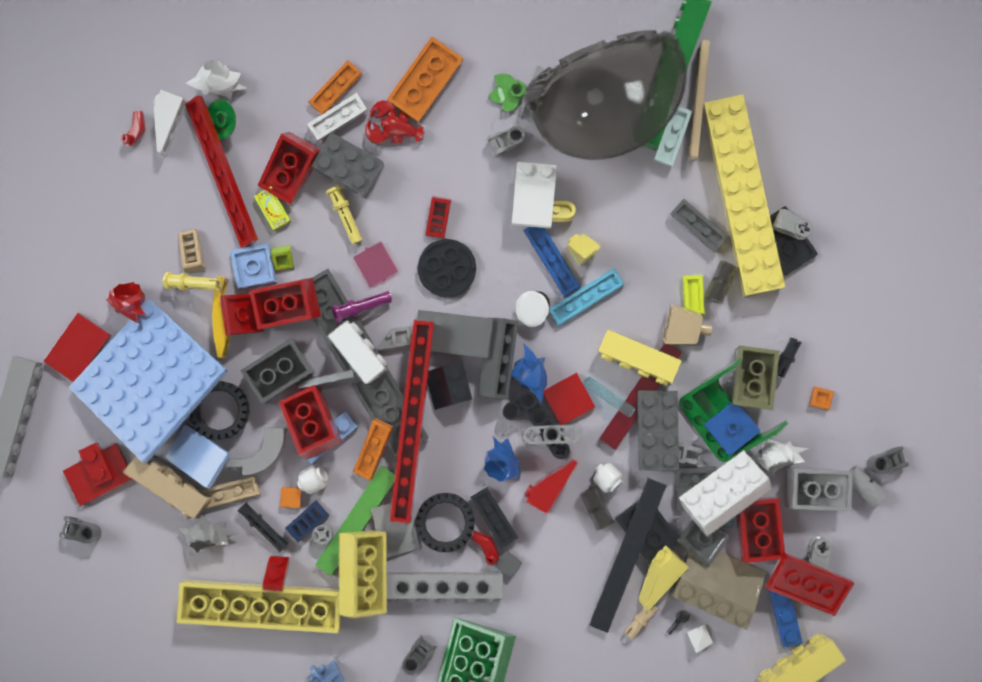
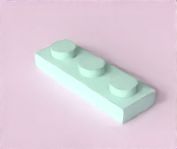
M676 105L673 106L653 161L669 167L673 166L692 111Z

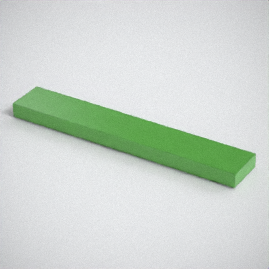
M381 465L315 566L330 576L333 575L339 566V533L363 530L372 516L371 509L379 506L394 484L395 473Z

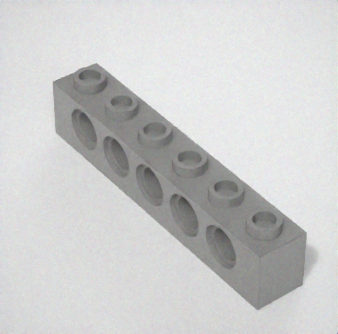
M387 572V602H399V599H407V602H419V599H427V602H439V599H447V602H459V599H467V602H479V599H487V602H499V599H503V573ZM401 582L406 583L409 588L408 591H399L398 584ZM421 582L426 583L429 587L428 591H419L418 584ZM444 582L448 585L449 589L446 592H440L437 585ZM464 582L468 585L469 589L466 592H460L457 585ZM479 583H486L489 586L488 590L480 592L477 589Z

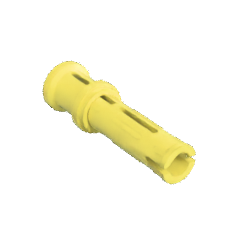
M338 185L327 190L326 194L332 200L333 210L337 211L351 245L363 241V238L348 208L349 200H346L342 192L343 187Z
M166 272L163 277V286L168 290L178 288L181 291L187 289L220 291L222 281L220 278L191 277L186 273L177 275L172 272Z

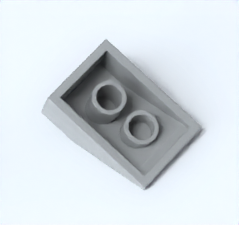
M786 467L785 507L803 510L851 511L853 471Z

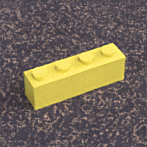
M607 330L598 350L603 360L612 362V360L620 363V367L630 370V368L638 370L637 374L645 378L652 376L656 378L657 383L667 386V384L672 385L682 362L679 359L610 330Z

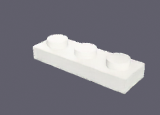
M356 93L307 125L319 142L329 136L331 132L334 133L368 110Z

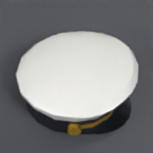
M527 291L517 300V317L522 324L528 327H536L542 324L550 314L549 298L541 291Z

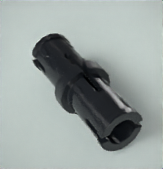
M790 337L784 352L780 354L777 376L785 378L791 363H794L796 360L794 357L802 344L801 341Z

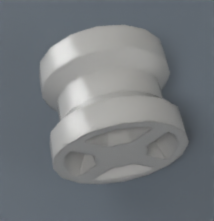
M328 524L317 526L312 533L313 540L319 545L328 544L334 536L333 528Z

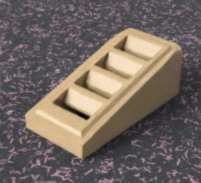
M193 229L178 233L183 270L188 274L206 270L198 230ZM194 238L193 241L185 242L186 239ZM195 246V248L186 250L187 247ZM196 254V256L188 257V255Z

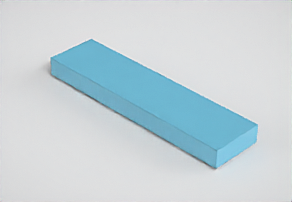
M615 268L551 307L549 309L550 315L557 326H560L625 284Z

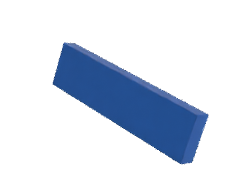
M540 227L524 229L523 232L563 297L581 287L546 229Z

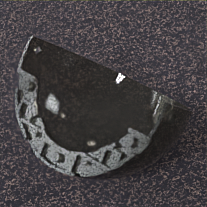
M656 30L618 35L617 40H612L608 43L602 40L586 46L560 59V64L556 65L553 69L551 67L546 68L526 87L527 93L523 94V101L535 128L541 137L555 150L565 155L585 160L614 158L643 146L657 136L671 121L685 93L687 80L686 63L678 38L672 33L663 31L657 34Z

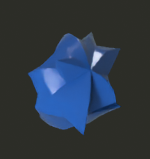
M524 344V356L515 362L511 376L520 383L521 387H528L542 403L544 389L547 386V374L544 367L545 357L537 358Z
M493 436L494 448L487 451L484 470L487 472V475L499 482L509 479L520 480L519 459L515 457L509 439H505L500 443Z

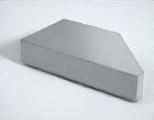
M411 327L390 329L377 347V351L411 346Z

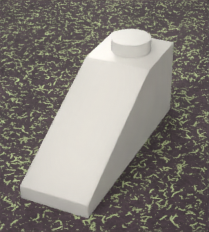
M161 90L154 99V119L157 151L161 155L166 156L187 102L179 96Z

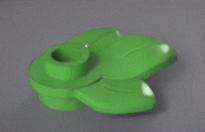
M509 74L495 75L494 79L498 87L492 90L488 98L494 103H502L504 112L514 110L519 100L523 99L527 91L526 85L521 81H515ZM515 88H519L521 92L519 94H515L513 90Z

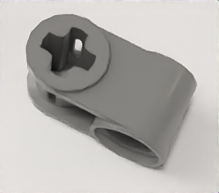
M512 126L487 138V142H490L494 150V157L501 156L525 142V133L520 126ZM518 132L522 137L515 141L511 139V135Z
M786 209L779 210L772 226L774 230L798 240L806 239L813 232V224L809 220ZM801 226H804V227H805V228H804V230H805L804 233H801V232H800V231H801V229H800Z
M821 536L813 537L809 542L805 561L829 570L832 551L831 542ZM824 544L823 548H817L818 545Z

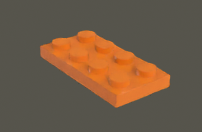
M431 36L391 92L387 101L419 123L464 61V58Z

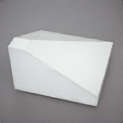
M705 624L687 631L696 653L713 643Z

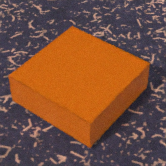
M813 386L809 406L830 410L834 391Z
M281 487L280 507L301 508L302 491L296 487Z

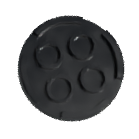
M439 239L429 244L423 250L418 261V275L423 286L432 294L444 298L455 297L464 293L472 285L476 276V261L473 253L465 244L453 239Z

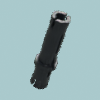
M247 502L237 510L250 523L249 525L251 527L254 526L279 553L289 544L262 518L263 515L261 513L258 514Z

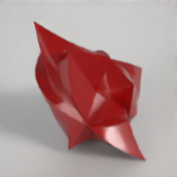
M134 282L118 284L111 289L109 298L106 301L115 309L116 313H121L135 323L138 322L140 315H146L141 308L145 300V294L142 292L140 284H135Z

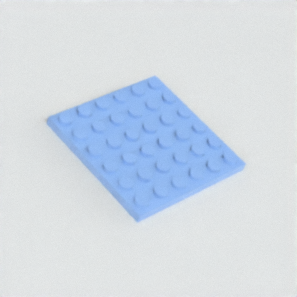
M148 299L141 307L146 315H140L137 323L129 320L69 387L144 463L148 462L228 372L151 299Z

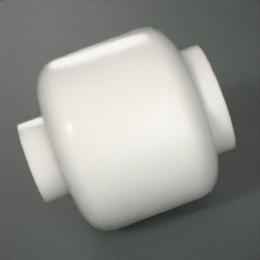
M601 463L593 471L595 473L594 483L604 492L611 491L613 493L623 483L621 480L622 473L611 463L605 465Z
M311 465L299 473L297 485L301 491L314 494L326 486L328 475L323 467Z

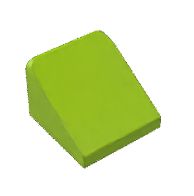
M291 245L273 247L271 249L275 271L294 268Z

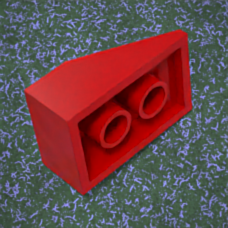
M291 132L282 133L257 186L291 205L314 169L311 166L321 149Z
M571 459L536 481L533 486L530 484L524 493V496H526L525 501L547 515L578 462Z

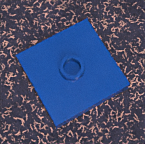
M732 402L704 424L728 456L732 455L760 432V429L743 408L732 405Z

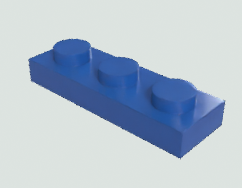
M768 590L782 647L786 648L803 644L793 600Z

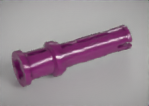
M386 291L359 301L349 300L346 304L340 306L333 305L332 314L335 321L339 323L342 319L351 316L353 318L357 317L363 311L392 303V297L390 292Z

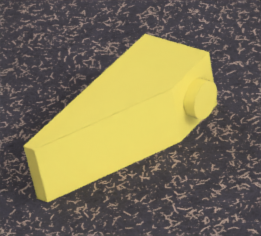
M584 233L580 236L578 234L572 236L568 240L569 244L566 247L579 266L595 256L601 248L598 243Z
M666 545L653 558L638 598L647 611L655 605L689 568Z

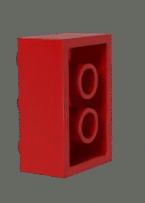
M313 278L249 290L258 329L321 317Z
M315 385L279 402L298 454L304 459L308 460L343 443L324 395Z
M759 498L736 515L741 561L745 563L780 560L785 553L779 498Z

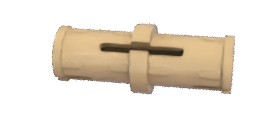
M655 605L649 611L643 608L639 614H635V619L623 632L634 640L642 628L648 626L647 622L659 609Z

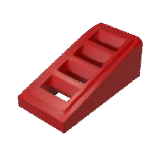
M432 196L426 236L445 239L452 199ZM435 203L446 204V208L437 207ZM433 212H445V216L433 214ZM432 218L444 220L443 224L432 222ZM431 226L442 228V232L430 230Z

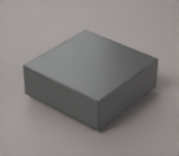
M506 550L494 566L511 578L522 564V561Z

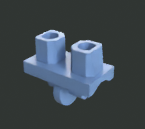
M334 660L327 667L324 664L319 668L315 665L310 667L312 674L308 679L311 682L344 681L338 663Z

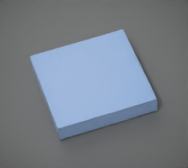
M269 243L230 251L238 290L277 282Z

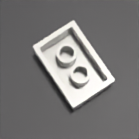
M346 321L328 337L364 383L370 385L388 370L385 367L388 363L380 354L376 355L373 352L376 348L369 339L362 338L361 334L363 332L354 322L351 324Z

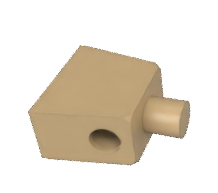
M670 303L663 340L665 344H697L699 335H711L712 325L702 323L703 316L700 313Z

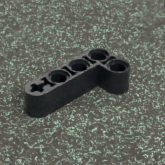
M532 392L522 393L508 402L502 410L503 416L508 420H515L525 413L533 426L555 425L536 395ZM525 395L533 397V404L531 406L523 404L522 399ZM508 406L516 407L517 414L514 417L506 415V408ZM537 411L544 414V420L540 423L535 422L533 419V415ZM540 429V432H541V433H539V435L541 436V438H542L543 441H544V438H543V431H544V429ZM553 429L555 431V436L552 439H549L551 441L555 440L558 437V432L555 429ZM559 443V446H565L566 448L564 449V455L556 454L558 449L555 444L552 447L550 444H546L555 458L565 459L569 456L570 448L567 443Z

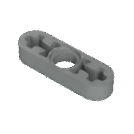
M576 425L529 426L524 430L523 438L528 444L575 443L581 438V430ZM560 428H564L563 432H570V428H574L578 435L574 436L573 440H571L570 436H563L564 440L560 441ZM531 429L534 430V433H541L540 429H544V441H540L541 437H535L534 441H530V438L526 437V433H530ZM549 429H555L558 432V437L555 440L551 441L546 437Z

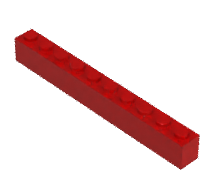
M413 320L390 522L410 524L412 520L435 325L434 322Z

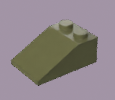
M738 346L735 349L734 361L741 358L742 362L733 369L732 405L773 410L779 351Z

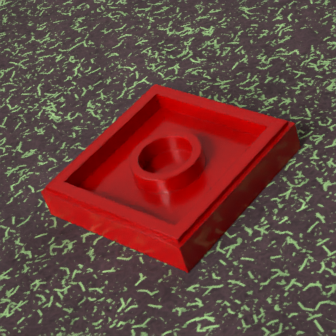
M250 294L220 296L225 336L264 332L263 329L257 328Z
M577 372L545 389L543 393L560 425H564L595 408Z

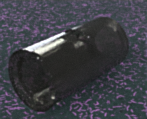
M720 260L704 297L717 304H723L738 267Z
M598 486L579 494L597 531L614 523Z

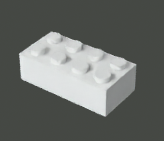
M742 451L679 497L684 510L705 535L709 536L772 488L769 478Z

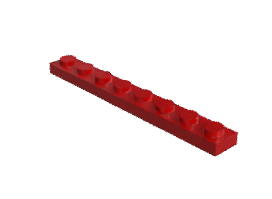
M195 96L185 106L240 247H248L259 239L203 96Z

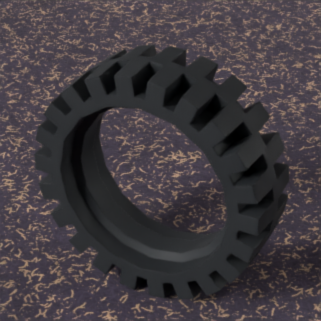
M219 381L207 395L214 391H224L235 398L238 404V415L234 423L226 429L217 430L210 428L201 417L200 408L202 401L190 413L191 418H189L190 422L193 423V427L198 430V433L216 440L227 439L238 434L245 427L249 419L248 415H250V405L243 391L232 383Z
M439 493L429 497L420 506L416 516V530L419 538L426 546L437 552L447 553L458 550L469 541L474 531L475 519L470 505L462 497L453 493ZM437 504H453L464 515V530L453 541H438L427 531V514Z

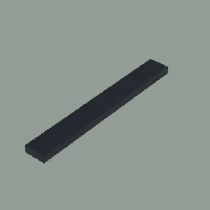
M647 478L589 626L608 633L667 487L666 484Z

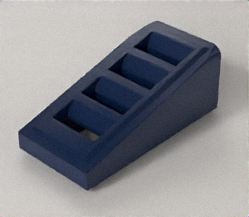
M316 500L285 529L299 543L328 517L329 513ZM313 508H315L319 512V514L321 515L320 518H318L314 514V512L312 511ZM307 513L314 519V524L305 516ZM301 519L309 526L308 529L300 523ZM295 524L303 532L301 535L293 527Z

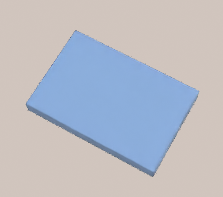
M185 424L165 459L204 487L210 489L231 454L204 435L198 433L190 425Z

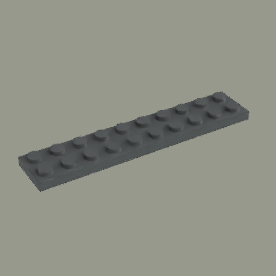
M328 268L312 277L321 317L312 319L342 370H354L328 335L348 321L351 324L354 322L363 332L361 334L363 339H369L372 344L373 342L358 317L353 318L351 316L342 319L339 323L335 321L332 314V306L346 304L348 300ZM374 349V350H373V352H374L376 355L379 354V352L377 351V349ZM388 369L370 385L365 384L363 380L351 385L372 421L377 418L393 426L387 446L394 458H396L398 455L404 394ZM423 427L421 442L429 438Z

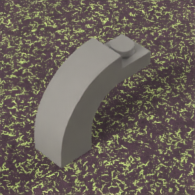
M264 428L263 445L255 456L251 458H229L224 467H228L229 471H240V467H242V475L255 474L266 470L281 456L286 444L287 428Z

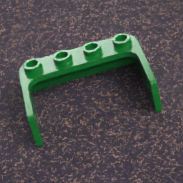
M741 358L705 379L679 400V406L715 457L722 462H728L742 451L746 452L772 438L788 425V422L785 420L766 432L758 433L730 456L727 455L706 429L704 424L732 402L721 387L719 378L742 362Z

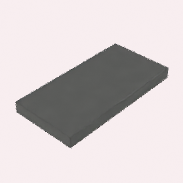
M418 310L417 320L435 323L432 352L490 359L495 319Z

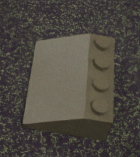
M688 551L684 562L689 568L673 584L670 594L681 601L747 630L757 606L766 571L722 551L718 553L710 566L707 567Z

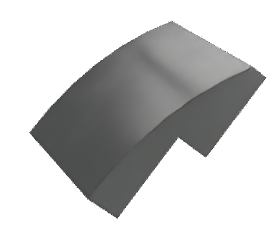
M715 466L679 467V471H675L677 510H684L679 497L716 471Z

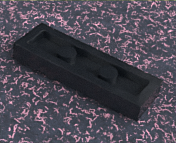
M488 487L470 497L501 548L518 539L517 534Z

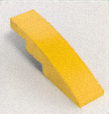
M217 276L222 281V288H220V291H214L213 336L217 357L226 359L231 336H225L220 296L225 295L229 279Z

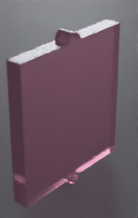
M382 242L370 248L366 247L365 251L353 257L369 287L382 280L386 281L387 277L398 272Z

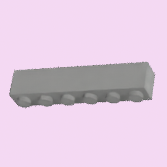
M16 356L12 357L0 399V478L10 477L15 470L14 460L20 452L21 444L19 443L21 436L26 432L25 422L32 411V406L30 405L32 398L37 393L36 384L43 373V363Z

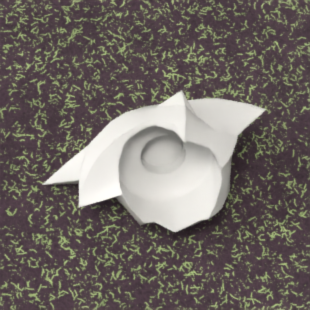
M208 61L201 67L195 78L186 82L189 86L202 90L204 95L216 93L230 99L232 98L233 91L248 89L237 84L241 73L230 72L226 65L223 66L220 61Z
M768 439L766 445H762V453L750 458L760 463L764 469L775 477L777 470L805 462L799 453L809 448L792 446L791 441L782 444Z

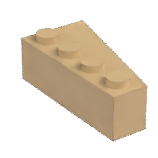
M154 455L147 463L142 462L135 456L123 472L148 488L153 494L163 498L168 505L181 510V514L188 519L199 518L205 507L212 500V497L208 494L199 493L201 489Z

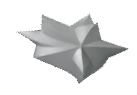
M203 515L196 520L192 527L179 529L186 536L188 545L197 553L207 547L228 546L227 537L239 534L226 529V522L212 524Z

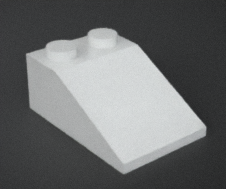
M517 162L512 225L551 228L556 165Z

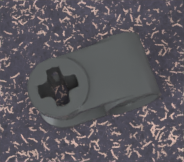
M903 446L895 447L869 457L867 460L868 469L873 473L882 474L909 466L902 451L904 450ZM878 459L882 462V466L880 469H877L876 467V461Z
M64 516L65 524L62 532L59 533L60 537L82 543H91L100 539L102 531L98 525L79 518ZM88 529L92 531L91 538H88L86 534Z
M422 635L415 641L411 650L403 659L402 669L408 675L416 674L437 648L435 645L432 646L425 641ZM408 660H415L417 666L414 669H409L406 666Z

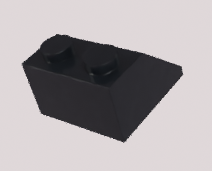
M462 361L429 370L428 387L435 410L473 400Z

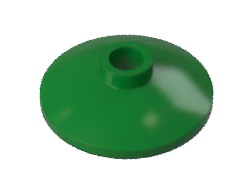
M223 99L215 100L208 107V112L219 139H226L234 132L236 114L228 101Z

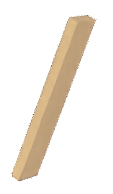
M707 40L701 42L698 51L688 160H696L699 152L710 41Z

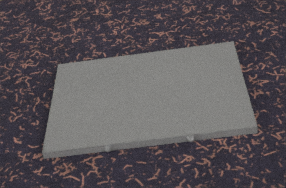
M392 503L371 509L376 531L386 532V558L420 548L413 519L410 524L390 522Z

